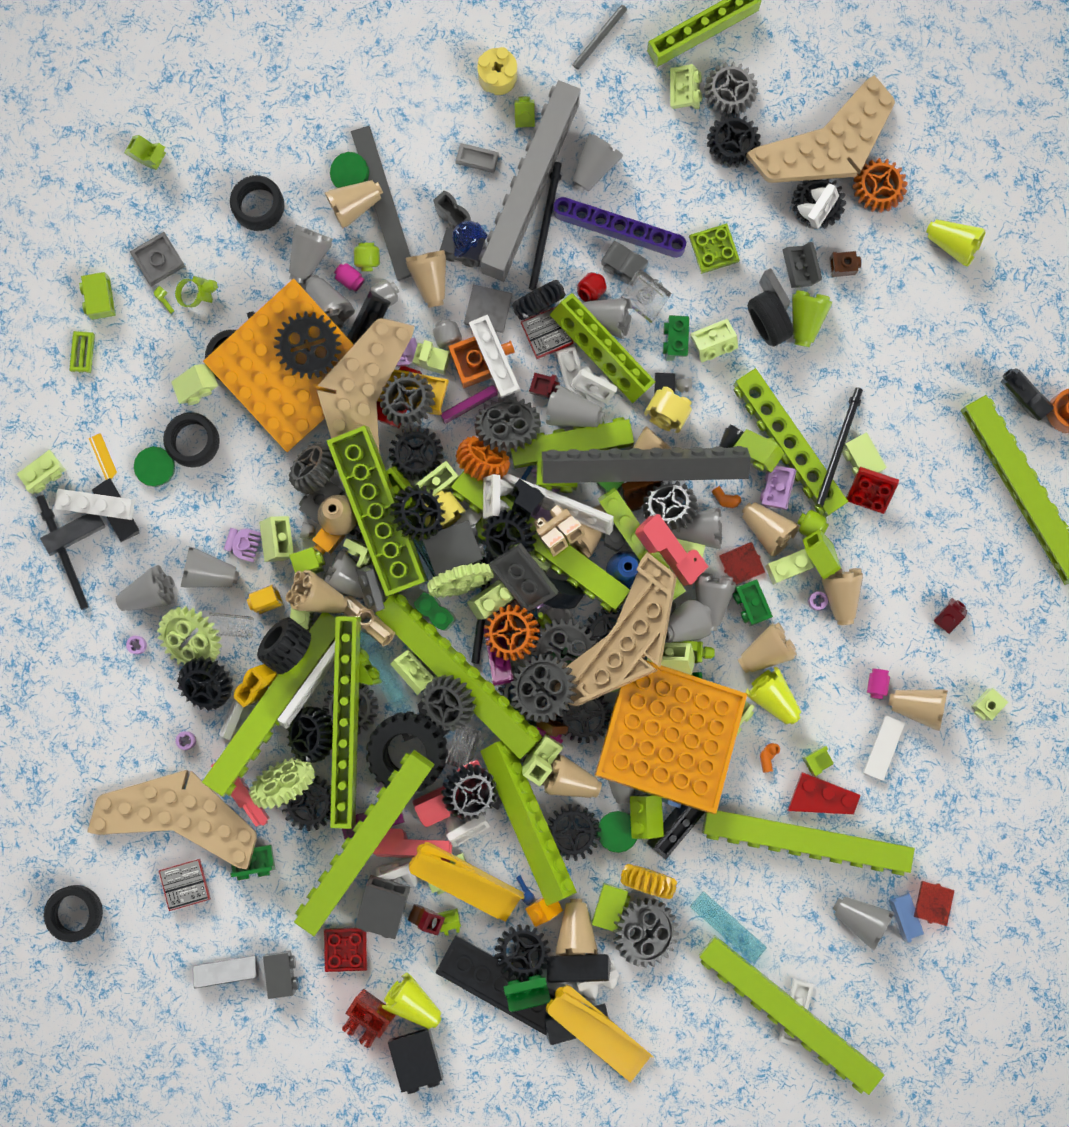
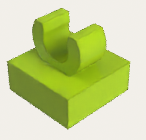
M457 908L438 913L445 918L440 932H444L446 936L449 935L448 930L456 929L457 933L460 932L459 927H461Z

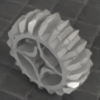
M734 61L731 63V66H728L725 62L723 68L719 65L716 66V71L712 70L710 77L706 78L707 84H705L704 90L707 92H705L704 96L709 98L708 105L714 104L713 111L718 108L720 109V115L724 111L727 112V116L731 112H734L736 116L739 110L745 113L746 107L751 108L752 102L756 100L755 94L758 92V88H756L757 80H753L754 73L748 74L749 67L744 70L742 69V63L735 67ZM725 78L724 84L715 88L716 83ZM728 85L729 87L734 89V93L733 91H730V89L728 90ZM746 90L747 94L745 97L737 101L738 94Z

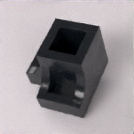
M519 479L515 483L512 492L516 500L511 510H514L515 514L521 512V518L528 517L526 522H529L539 512L545 496L539 489Z

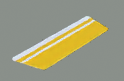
M101 433L86 439L104 482L109 478L112 479L117 471Z

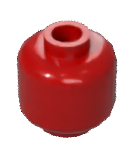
M594 272L587 273L577 284L578 296L585 302L597 301L607 290L605 278L601 274Z

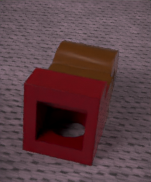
M418 904L413 905L408 917V921L418 926V929L437 936L445 920L443 916L433 910ZM434 918H437L436 926L432 928V922Z

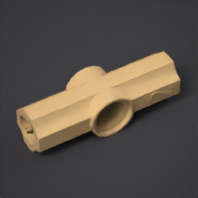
M353 596L345 597L347 605L343 613L346 616H361V631L368 633L383 647L388 645L393 640L395 632L376 617L371 609L364 607ZM367 618L371 619L368 623H362Z

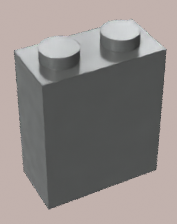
M469 520L437 531V534L431 536L428 540L423 538L436 576H439V573H445L446 570H452L454 567L483 562L482 556L486 554L482 543L477 544L475 539L476 536H479L475 524L470 525Z
M370 875L363 894L355 928L381 935L384 938L395 939L400 928L411 887Z

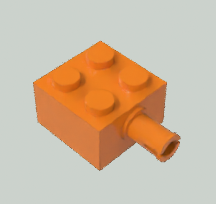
M475 337L448 346L463 388L492 378ZM511 341L501 344L505 355L515 353Z

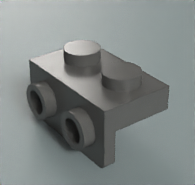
M808 242L803 246L786 247L782 250L791 288L809 287L822 280L813 242Z
M374 564L356 569L358 582L361 586L367 609L374 611L385 609L383 603L386 601V597Z

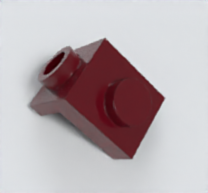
M534 373L529 393L550 399L552 392L556 393L558 390L555 387L560 385L557 375L547 376Z
M951 598L933 621L950 634L966 617V606L961 601Z

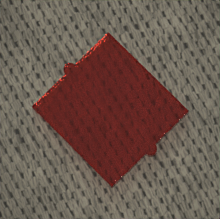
M752 542L719 555L725 569L724 573L733 577V582L736 585L765 573L760 561L761 556L757 554Z
M921 881L914 917L926 920L929 924L936 923L947 926L955 890L942 887L939 883L932 884Z

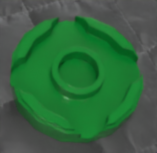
M355 152L341 153L331 164V181L337 188L366 182L369 177V167L366 160Z
M152 446L138 453L133 468L140 482L150 487H159L168 483L173 477L175 462L166 450L161 447Z
M613 811L603 816L600 820L598 828H601V831L597 832V834L601 837L599 841L604 848L611 852L620 853L634 846L637 839H632L631 816L622 811Z

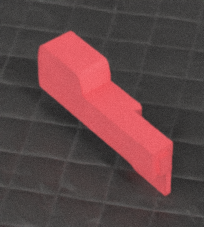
M659 514L648 517L636 529L635 534L650 554L659 551L683 586L692 585L709 567L697 550H690L686 553Z
M478 759L475 760V761H472V762L468 763V764H472L473 767H474L475 765H479V766H480V763H479ZM444 786L412 801L415 811L425 827L450 817V811L446 810V804L442 802V798L445 797L441 794V791L446 789ZM459 789L456 791V800L458 799Z
M238 777L234 783L237 786L231 796L238 806L245 810L256 827L264 826L268 823L270 817L262 807L258 808L253 803L249 795L251 791L244 782V777Z
M390 828L373 854L377 857L415 858L417 847L420 844H424V842H430L452 854L453 845H451L450 841L408 839L404 830ZM441 857V860L450 863V860Z

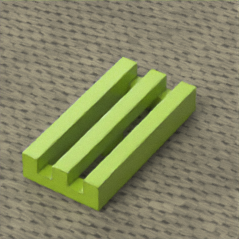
M73 331L70 372L91 373L95 339L93 332ZM82 336L79 367H76L78 338ZM88 337L86 366L84 367L86 339Z

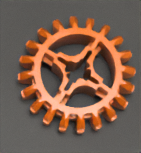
M878 158L876 163L873 159L868 164L865 163L860 174L857 173L858 176L853 179L855 184H853L852 188L857 190L854 193V197H860L858 204L864 202V209L871 206V212L878 208L879 213H882L884 208L887 212L892 207L896 208L898 202H902L904 199L902 195L907 193L905 187L908 185V182L903 181L906 178V174H900L902 167L896 169V162L890 165L889 159H886L882 163L881 158ZM876 172L884 173V174L881 175V176H878V175H875V174L872 175V173H876ZM889 177L892 179L895 189L890 184ZM882 180H884L882 184L883 186H881V188H879L878 191H876L878 187L877 185H879V183H881ZM865 182L871 188V194L867 191ZM879 195H882V196H885V197L888 196L889 198L880 199V198H876V197L879 196Z
M476 436L467 437L460 443L456 451V462L460 464L459 468L464 469V473H468L471 475V478L474 477L477 481H483L484 477L492 474L500 475V479H502L507 474L510 465L506 451L498 452V447L490 450V444L484 446L483 441H479V438Z
M507 605L506 610L504 607L499 608L500 614L495 611L492 613L495 617L494 619H487L491 625L484 626L485 629L489 630V633H485L484 637L490 638L486 645H493L490 648V652L494 653L497 651L496 657L500 658L503 655V660L508 661L511 657L512 661H516L517 655L520 659H524L523 652L528 655L531 654L529 647L536 648V645L532 642L533 640H539V637L534 636V633L540 632V629L533 628V626L538 624V621H531L534 615L532 613L527 614L528 610L526 608L520 611V606L515 605L514 609L512 605ZM514 616L519 617L524 622L526 628H518L516 621H514ZM507 618V620H505L504 628L498 630V627L501 624V622ZM512 630L518 631L517 633L512 634V636L505 634L511 632ZM526 636L522 645L516 648L519 638ZM499 637L506 639L510 650L505 649L499 643Z

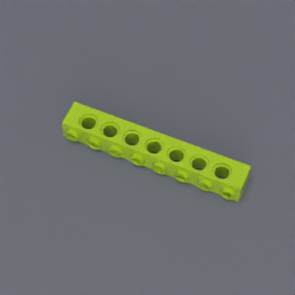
M755 368L736 380L733 390L739 399L742 398L746 403L745 408L748 413L756 417L759 429L762 432L765 431L769 436L768 439L781 447L785 453L781 461L785 465L788 464L790 468L796 469L795 481H800L804 487L802 490L808 499L811 498L816 504L827 470ZM756 390L759 393V398H752L749 391ZM761 407H768L771 414L764 415L761 412ZM772 424H780L782 426V431L776 432L773 429ZM784 440H791L794 447L791 449L786 448ZM797 456L803 457L805 465H798L795 458ZM807 474H815L817 478L816 482H810L807 478ZM832 480L828 498L823 508H819L814 505L817 513L827 517L849 501L835 481Z

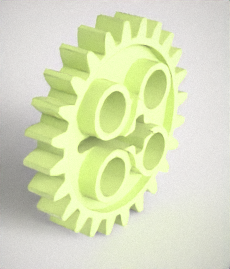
M470 563L469 565L454 567L452 570H446L445 573H439V576L432 577L433 579L427 583L429 595L436 596V598L441 596L442 598L446 596L452 597L453 595L458 596L488 584L489 581H492L491 578H494V574L489 564L476 563L472 565Z
M187 606L182 609L180 607H177L175 610L171 609L162 617V620L159 622L161 627L157 629L161 633L158 639L163 640L160 646L167 648L165 654L171 653L170 659L176 658L178 665L181 662L185 665L191 659H198L201 656L205 660L210 657L211 661L214 662L220 654L219 649L222 647L218 643L221 637L216 636L219 630L212 628L215 623L207 622L208 616L202 617V611L196 614L194 608L189 611ZM198 628V632L181 648V644Z
M294 757L289 761L284 759L281 764L276 762V766H269L268 771H262L263 775L256 777L257 781L252 782L253 786L249 788L251 791L249 795L258 808L266 809L269 806L272 809L275 805L279 808L282 803L287 805L290 799L296 800L295 796L303 795L302 791L309 789L307 785L313 784L312 779L315 778L314 768L310 762H301V759L295 760Z

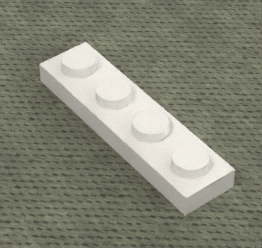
M485 315L469 322L500 397L503 398L519 391V385L489 316Z
M57 489L55 509L132 520L135 500Z

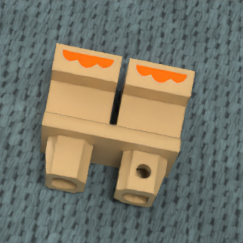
M558 505L551 509L550 514L553 518L547 522L543 517L534 521L540 540L553 557L568 547L567 542L571 545L585 535L580 522L573 518L567 508L563 510Z

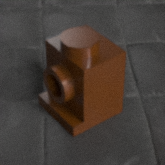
M856 251L833 252L829 258L832 277L856 275L859 271L858 268H861L862 265L861 257L857 256ZM844 260H850V264H845Z

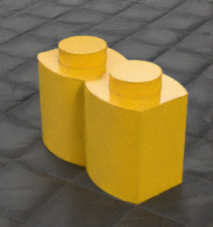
M273 585L248 594L247 603L250 610L259 614L284 605L277 587Z
M265 664L249 669L244 675L243 683L236 688L234 699L242 707L259 702L277 677V673Z

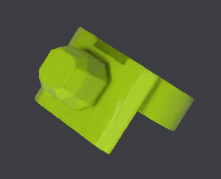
M193 276V279H183L176 286L175 298L181 306L189 308L198 306L201 301L212 303L211 293L217 290V282ZM193 281L197 285L199 293H197V297L191 305H186L181 297L182 288L186 283Z
M702 641L671 642L691 643L695 655L694 663H702V657L703 659H711L715 656V649L706 646L703 648Z

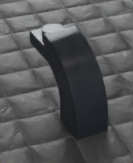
M545 574L559 592L543 604L557 609L575 608L585 595L579 586H572L567 580H556Z

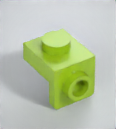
M529 96L518 97V100H514L515 128L535 127L534 99H530Z

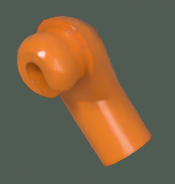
M720 486L711 491L722 507L736 508L741 503L739 495H725Z
M770 743L760 753L763 773L773 771L771 760L776 754L780 753V746L778 744Z

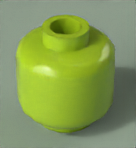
M358 243V246L353 250L354 265L361 267V271H373V267L380 265L379 248L374 246V243Z
M809 510L806 514L802 513L797 521V524L800 525L799 533L808 537L820 529L825 534L829 526L826 523L827 518L813 510Z

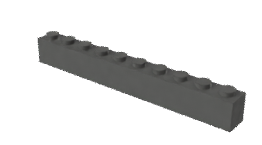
M720 446L713 448L693 447L692 449L674 447L672 449L652 448L646 450L632 448L630 450L616 448L610 450L590 449L589 451H579L576 449L568 451L548 450L542 452L541 475L543 483L749 479L751 457L748 448L742 446H735L733 448H723Z

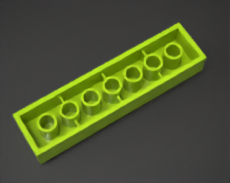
M364 425L327 440L385 595L390 596L427 582L428 578L413 540H409V534L402 537V530L396 531L397 523L391 524L395 517L390 516V512L395 510L390 505L395 503L393 498L396 495L370 427Z

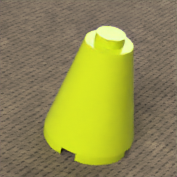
M938 219L935 222L931 221L926 230L928 238L967 267L975 258L973 255L979 250L986 234L985 229Z
M773 667L775 671L771 672L768 669L751 683L753 688L751 690L747 688L745 693L751 700L784 724L790 723L792 725L800 719L801 710L778 667Z
M409 973L403 974L401 977L404 979L400 983L396 981L384 998L386 1005H382V1008L424 1028H436L442 1019L440 1017L441 1011Z

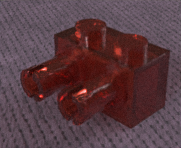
M363 989L345 1014L349 1018L342 1026V1030L346 1032L349 1029L347 1034L352 1036L359 1024L366 1028V1031L359 1039V1042L363 1044L367 1040L364 1047L370 1048L375 1038H380L385 1033L396 1015L384 1010L382 1005L386 1004Z

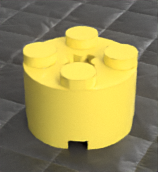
M505 47L492 48L484 52L478 59V80L486 92L494 93V95H504L513 89L518 74L517 62L512 53Z
M663 387L662 390L655 392L644 414L645 416L649 414L651 416L650 421L659 428L669 432L671 429H676L675 433H679L692 411L690 406L692 402L686 397H679L674 394L672 389Z
M440 491L436 494L440 495L437 501L444 503L440 508L446 511L445 514L441 515L445 518V521L440 524L442 529H446L461 518L460 513L465 514L466 510L451 492ZM431 516L425 518L424 525L426 527L430 523Z

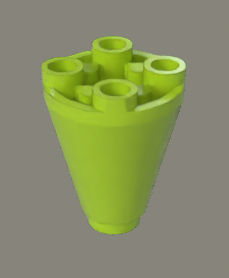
M796 290V294L792 295L793 339H795V345L810 347L811 343L814 342L832 306L829 296L816 294V298L810 297L809 292Z

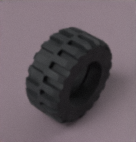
M400 712L385 719L371 733L370 741L366 746L368 751L366 762L370 763L368 769L371 774H375V780L378 784L382 782L387 789L391 783L388 779L393 771L400 770L391 761L388 748L394 737L404 733L414 735L420 739L426 749V758L435 764L417 791L425 790L426 787L431 786L445 768L448 749H446L447 740L446 737L443 738L442 729L437 728L434 724L435 722H431V718L428 720L421 713Z

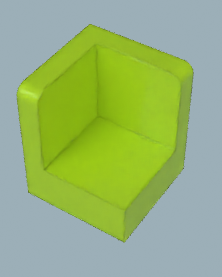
M822 746L802 758L812 776L821 774L824 769L834 764L827 752V746Z

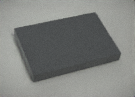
M521 543L489 563L493 572L520 606L528 610L527 612L556 596L559 592Z

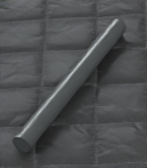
M624 5L617 9L572 65L576 69L583 65L627 11Z

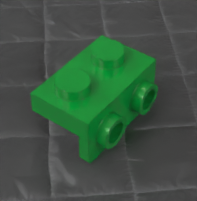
M669 315L668 321L664 322L663 335H667V342H663L662 354H666V361H674L675 356H688L689 316Z
M757 579L735 588L733 598L736 604H740L743 610L740 614L745 624L748 623L750 627L773 617Z
M272 845L254 848L249 870L238 868L231 864V878L237 877L238 881L250 879L249 874L257 873L258 877L270 875V871L276 870Z
M540 975L530 977L529 981L520 982V980L509 982L508 986H503L510 1012L545 1005L551 1000L546 978H541Z

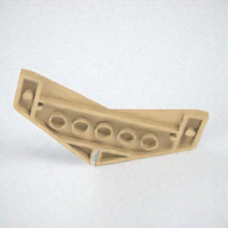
M873 75L861 85L824 128L756 147L747 152L746 157L764 180L769 183L856 177L857 173L860 174L893 109L895 100L878 78Z
M384 318L377 319L319 383L318 386L337 390L335 394L317 389L331 439L365 425L370 427L379 451L377 400L383 391L382 387H385L413 336L414 325Z
M648 552L638 565V573L616 625L605 638L566 666V668L572 669L569 675L576 676L571 682L577 684V687L572 688V691L577 693V695L570 697L574 704H568L580 706L658 671L643 659L645 656L661 667L676 585V575ZM560 682L555 685V692L560 689Z
M188 770L100 795L96 800L87 831L96 835L174 831L235 867L249 870L257 840L256 831L213 790L204 785L202 780L192 771H190L187 786L184 790Z

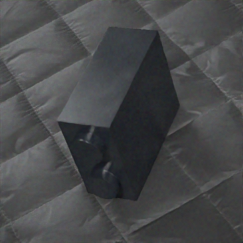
M425 1028L389 1039L388 1046L401 1093L407 1091V1094H412L419 1091V1087L427 1085L428 1088L440 1085V1081L443 1080V1073L430 1029Z

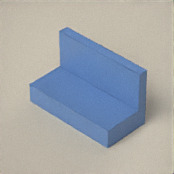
M907 893L890 899L889 903L893 913H895L894 917L902 939L909 943L912 942V938L923 935L924 932L910 894Z

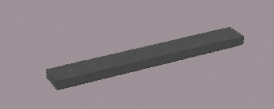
M370 125L353 130L351 134L357 153L366 160L369 167L367 181L373 180L374 183L378 182L383 191L380 194L381 199L374 204V208L397 281L412 277L406 264V258L411 257Z

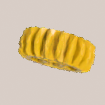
M626 864L621 873V883L638 891L665 899L673 898L676 892L677 881L659 872L633 864Z

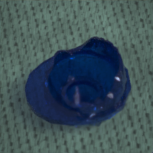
M463 221L454 228L452 238L456 246L454 255L457 258L463 256L470 247H477L479 238L486 239L488 237V234L478 222Z

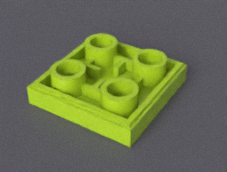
M727 223L689 235L701 274L740 261Z

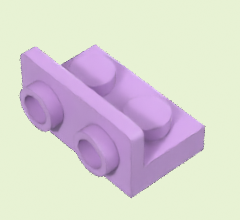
M776 465L771 473L766 472L765 482L767 484L760 496V501L764 507L787 510L796 469Z

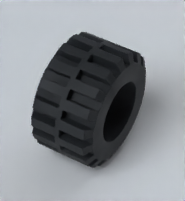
M290 617L280 620L262 639L257 652L258 660L277 674L288 672L305 655L310 645L311 633Z

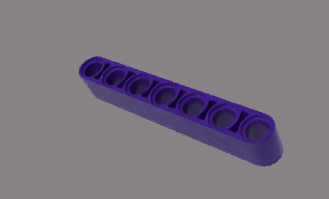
M560 197L554 202V216L560 221L674 258L682 256L685 251L687 242L680 234L566 197ZM559 206H565L568 208V210L566 212H560L557 208ZM579 212H584L587 216L585 218H579L576 214ZM603 218L606 222L600 225L595 220ZM617 224H621L625 227V229L622 231H618L615 229L614 226ZM639 230L642 231L644 235L642 237H637L634 235L633 232ZM660 237L663 242L655 243L652 238ZM679 243L682 248L674 249L672 244Z

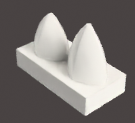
M828 184L826 188L811 190L816 204L806 203L797 206L800 214L809 220L811 227L819 229L839 197L836 186Z
M589 367L581 369L571 384V387L605 404L617 390V386L611 384L610 379L605 373L597 377L593 375Z
M492 474L483 478L484 519L493 518V516L499 517L500 511L506 510L508 512L510 510V507L500 499V496L511 493L514 488L505 480L500 479V475Z
M233 699L219 735L228 740L233 739L242 726L239 719L246 720L252 712L253 708L251 705L242 707Z
M479 813V819H475L472 816L471 821L466 819L465 824L458 818L450 815L446 822L448 832L446 835L451 844L457 847L491 826L481 813Z
M402 858L375 868L377 877L398 883V877H402L406 883L416 887L419 879L409 871V863L412 858Z
M613 959L610 960L609 981L576 982L579 991H582L588 998L596 1000L599 984L614 989L619 974Z

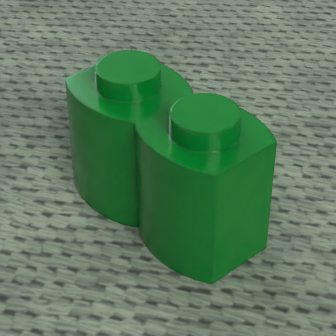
M423 592L414 602L416 609L424 616L429 617L432 624L440 630L447 631L456 621L455 615L448 608L442 607L439 600L429 595V593Z

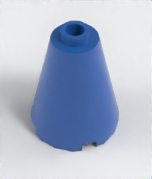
M618 552L608 561L606 572L631 589L638 573L637 568L640 560L634 552ZM624 566L631 567V570H626Z

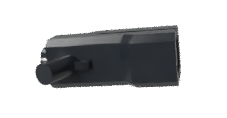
M1009 369L1003 374L1002 385L1032 418L1038 421L1042 420L1053 410L1054 406L1019 369Z

